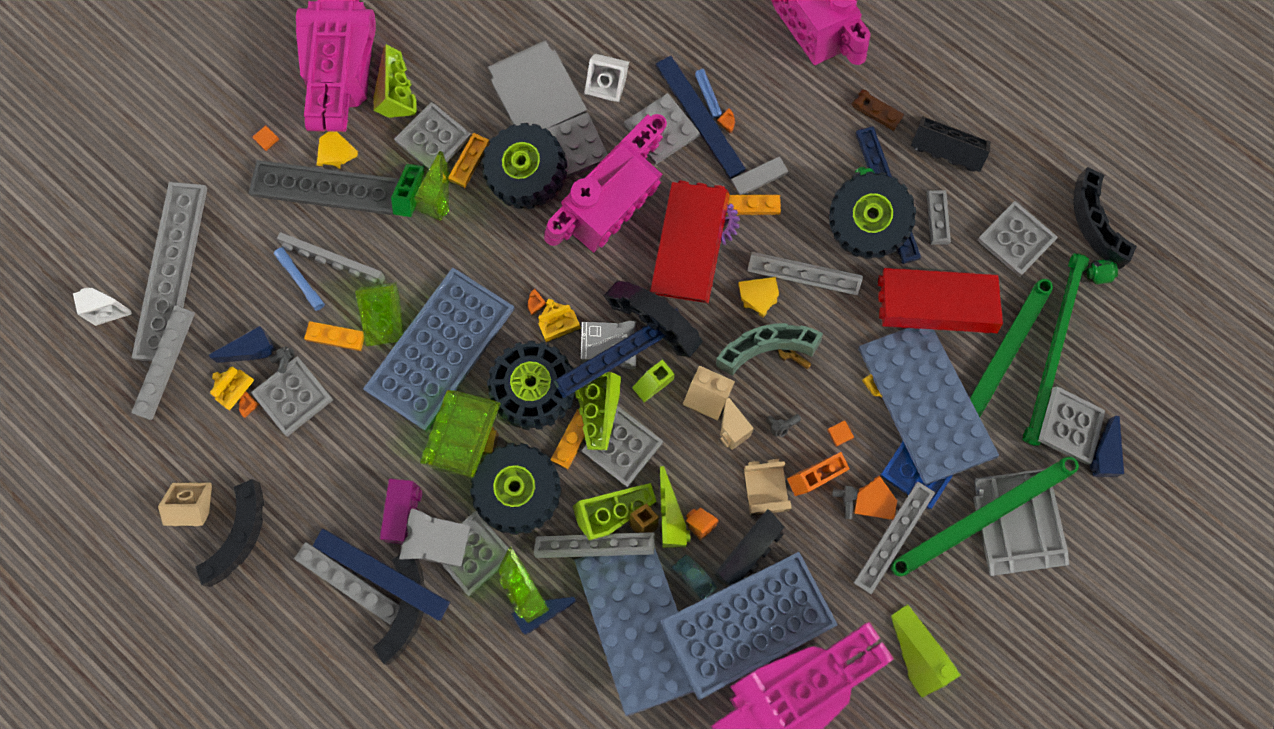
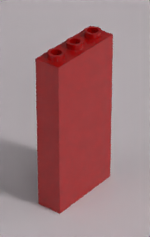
M679 180L678 183L672 182L650 292L657 296L709 304L730 193L724 186L715 185L714 187H708L704 183L692 185L683 180Z
M884 268L882 275L878 276V286L881 287L878 302L882 306L879 309V319H882V326L998 334L1003 325L998 275Z

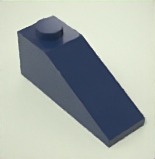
M259 326L209 354V357L216 363L258 360L269 357L276 348L267 332Z
M1114 416L1107 421L1098 441L1092 464H1090L1093 477H1118L1124 474L1120 416Z
M574 597L528 602L527 604L522 602L514 607L515 611L511 614L523 634L527 635L577 601Z

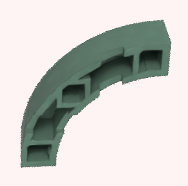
M787 323L757 327L745 332L734 342L729 343L716 358V367L733 376L752 357L779 349L798 351L812 357L822 341L823 333L806 326H794Z

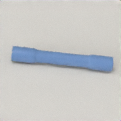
M281 247L275 250L274 255L300 287L315 311L322 309L325 305L324 302L302 276L284 248Z

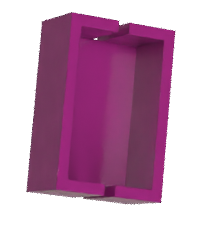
M389 479L380 534V540L388 544L403 545L408 536L407 524L411 508L420 511L417 508L418 501L421 502L422 490L414 481Z

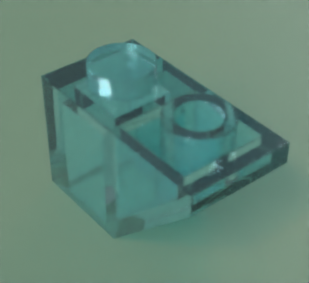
M687 554L672 566L673 570L701 600L705 599L717 588L709 575Z

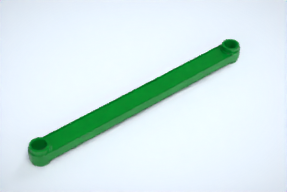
M1073 253L1068 263V267L1071 269L1030 425L1026 427L1022 437L1023 442L1032 446H1039L1041 444L1038 440L1081 275L1089 263V257L1079 253Z
M1041 279L1033 286L971 394L970 400L979 417H981L1051 294L1053 284L1050 280ZM1040 286H1043L1046 291H1043Z
M1072 457L1061 459L898 557L890 565L891 572L897 577L909 574L1076 473L1079 468L1078 461ZM1065 462H1069L1071 464V471L1065 468ZM897 562H901L904 565L905 570L903 573L896 571L895 565Z

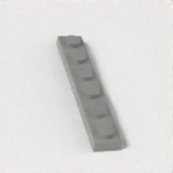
M281 232L277 237V240L282 244L281 247L288 251L296 250L301 256L306 258L309 256L314 257L321 264H332L331 266L339 271H342V269L347 270L352 276L359 277L360 275L373 284H376V282L383 284L385 280L383 273L374 268Z
M751 252L747 270L748 272L858 295L863 279L862 275Z
M174 305L131 413L149 420L153 419L195 312Z
M916 482L853 582L869 594L873 593L935 494L934 491L920 482Z
M654 533L609 534L608 536L589 540L586 535L539 536L535 540L534 556L535 558L654 554L655 535Z
M305 542L294 558L296 561L388 624L393 625L398 614L399 604Z

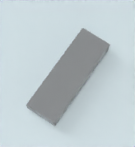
M779 156L731 179V183L738 195H745L787 175L788 170Z
M946 190L927 191L931 245L950 244Z

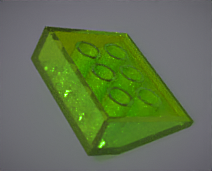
M447 390L439 413L436 416L433 429L430 432L426 448L422 453L420 463L437 471L474 478L501 403L460 391Z

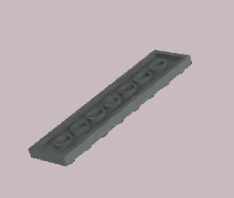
M257 160L248 194L252 197L393 215L391 196L399 179Z

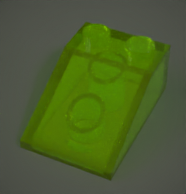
M442 151L438 152L414 197L421 213L440 221L449 211V167Z
M397 282L358 288L355 294L366 347L398 342L404 331Z

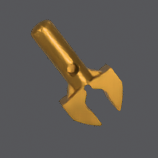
M781 349L778 350V355L784 362L786 359H793L805 369L810 368L811 363L795 351L789 350L788 353H785Z

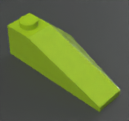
M386 44L383 47L374 92L373 111L388 118L415 115L416 97L410 90L411 82L407 80L405 74L407 69L402 54Z
M612 372L603 374L575 391L580 405L579 413L583 419V431L588 450H607L621 384V376Z
M660 466L662 548L686 547L687 542H690V530H686V524L664 466Z
M648 483L581 500L572 507L578 526L589 540L608 536L627 523L632 512L646 503L648 506H651L657 501L652 485Z
M908 604L891 615L896 636L901 646L903 660H905L909 680L921 698L946 686L961 676L948 655Z

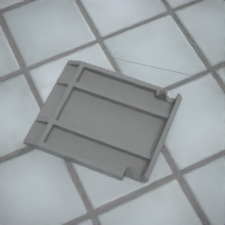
M546 40L487 67L493 78L491 83L512 123L516 124V126L520 125V123H528L530 126L537 124L542 129H547L587 111L555 50L551 51Z
M1045 469L975 478L974 485L977 496L973 497L976 511ZM1053 487L980 530L990 576L1069 565L1068 549Z

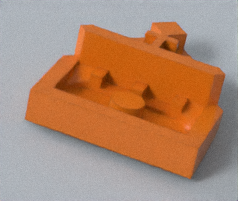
M880 475L859 489L854 513L893 520L897 499Z

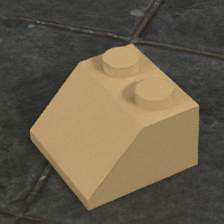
M699 366L683 405L718 421L735 381Z
M728 398L723 409L720 440L726 448L730 447L733 450L751 436L754 428L732 400Z
M172 483L158 506L163 526H203L210 511L212 484Z

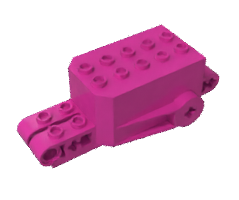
M359 0L308 1V8H298L296 36L300 76L307 86L304 110L307 131L325 132L327 129L328 132H346L349 107H358L367 100L371 50L376 31L374 11L372 9H365L363 2H359Z
M771 0L774 9L814 66L841 53L854 65H860L866 61L870 31L860 19L862 14L856 6L857 0Z
M647 114L584 179H579L573 184L570 193L561 201L562 207L547 223L544 233V239L547 244L556 246L564 239L567 241L574 235L594 253L599 247L602 248L609 241L608 238L612 234L615 235L619 231L623 222H627L633 216V212L636 209L639 210L644 205L648 196L651 197L657 191V187L661 184L659 180L663 174L646 159L649 152L653 153L660 145L659 142L663 139L662 134L667 126L664 116L660 114L650 116Z
M867 622L827 649L817 647L804 648L799 652L757 668L734 683L731 688L735 694L729 699L735 710L712 724L711 728L823 729L849 703L851 689L886 666L894 658L883 642L875 645L868 651L866 650L867 647L880 639L871 623ZM862 652V655H860L850 663H846V661L852 659V657Z

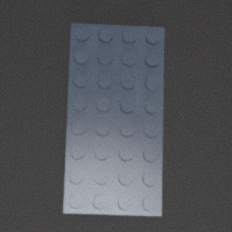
M452 267L363 390L427 432L515 307Z
M906 328L859 346L858 350L870 374L873 376L878 391L882 395V399L924 485L998 458L999 454L933 329Z
M655 547L654 554L585 556L575 559L574 561L625 716H630L694 692L660 622L678 613Z
M799 552L660 621L698 700L838 625Z

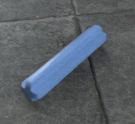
M697 70L695 76L713 118L720 117L722 112L705 70Z

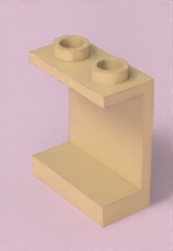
M779 459L768 460L766 464L754 461L749 462L748 466H745L744 475L750 516L764 514L767 509L772 513L791 510V502L788 501L783 469L785 461L779 462Z

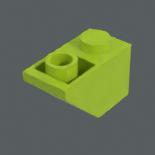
M662 359L649 369L632 389L645 403L674 380L675 374Z

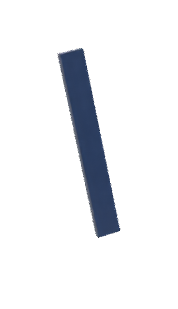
M669 56L657 62L656 68L728 178L731 179L744 172L746 168L673 57Z
M874 126L857 130L855 134L867 167L873 169L875 174L883 172L886 173V176L892 178ZM911 232L906 242L897 249L902 264L921 259L914 235Z
M647 325L553 382L562 397L565 398L662 340L665 335L659 329L654 330Z
M321 529L313 544V547L436 620L441 621L450 604V601L326 529Z

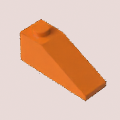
M839 452L788 477L787 481L794 495L798 496L814 490L848 471L850 468L842 452Z
M694 508L686 515L685 524L701 541L715 529L719 520L702 508H699L697 511Z

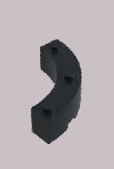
M1087 167L1078 176L1074 189L1073 204L1078 226L1086 241L1103 259L1112 260L1113 263L1117 264L1118 269H1122L1131 261L1137 246L1129 242L1118 232L1115 233L1110 227V221L1100 204L1102 181L1105 175Z
M616 281L603 295L612 310H618L627 314L633 312L639 315V319L652 329H659L665 335L663 339L670 345L677 356L691 357L703 343L698 330L693 328L677 310L669 305L666 299L658 297L640 286L628 281Z
M251 479L233 487L236 496L234 524L221 548L209 559L195 566L201 585L211 587L230 576L231 572L246 560L255 546L263 523L264 499L259 482Z
M399 554L392 559L398 572L425 587L423 571L418 558L399 559ZM402 599L400 600L398 614L390 630L373 646L382 663L386 665L392 663L407 648V645L420 626L424 613Z

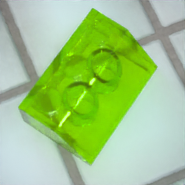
M508 548L498 569L502 577L499 579V582L504 590H509L506 595L512 604H516L514 610L518 617H524L527 623H530L549 611L513 548Z

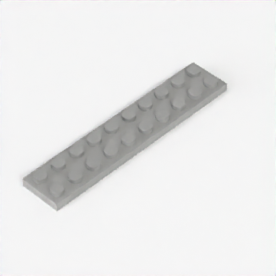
M169 182L132 353V359L153 360L174 305L184 307L208 189L205 185Z

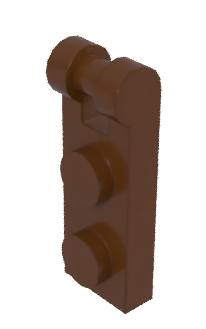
M861 89L858 94L859 97L852 102V107L895 131L905 114L870 95L867 90Z

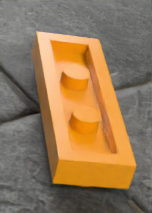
M473 133L452 169L448 180L465 188L482 159L485 148L489 146L490 140Z
M730 195L728 205L733 204V210H737V215H780L781 213L780 195Z
M309 321L304 339L308 342L361 351L366 333L364 331Z
M579 409L576 410L550 459L551 462L567 470L585 439L584 424Z

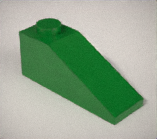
M406 164L391 196L393 215L412 216L418 200L424 166Z

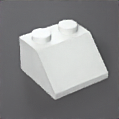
M594 54L590 58L584 94L619 102L626 81L629 62Z
M83 288L80 292L73 293L77 314L95 326L132 314L131 310L117 300L93 288Z

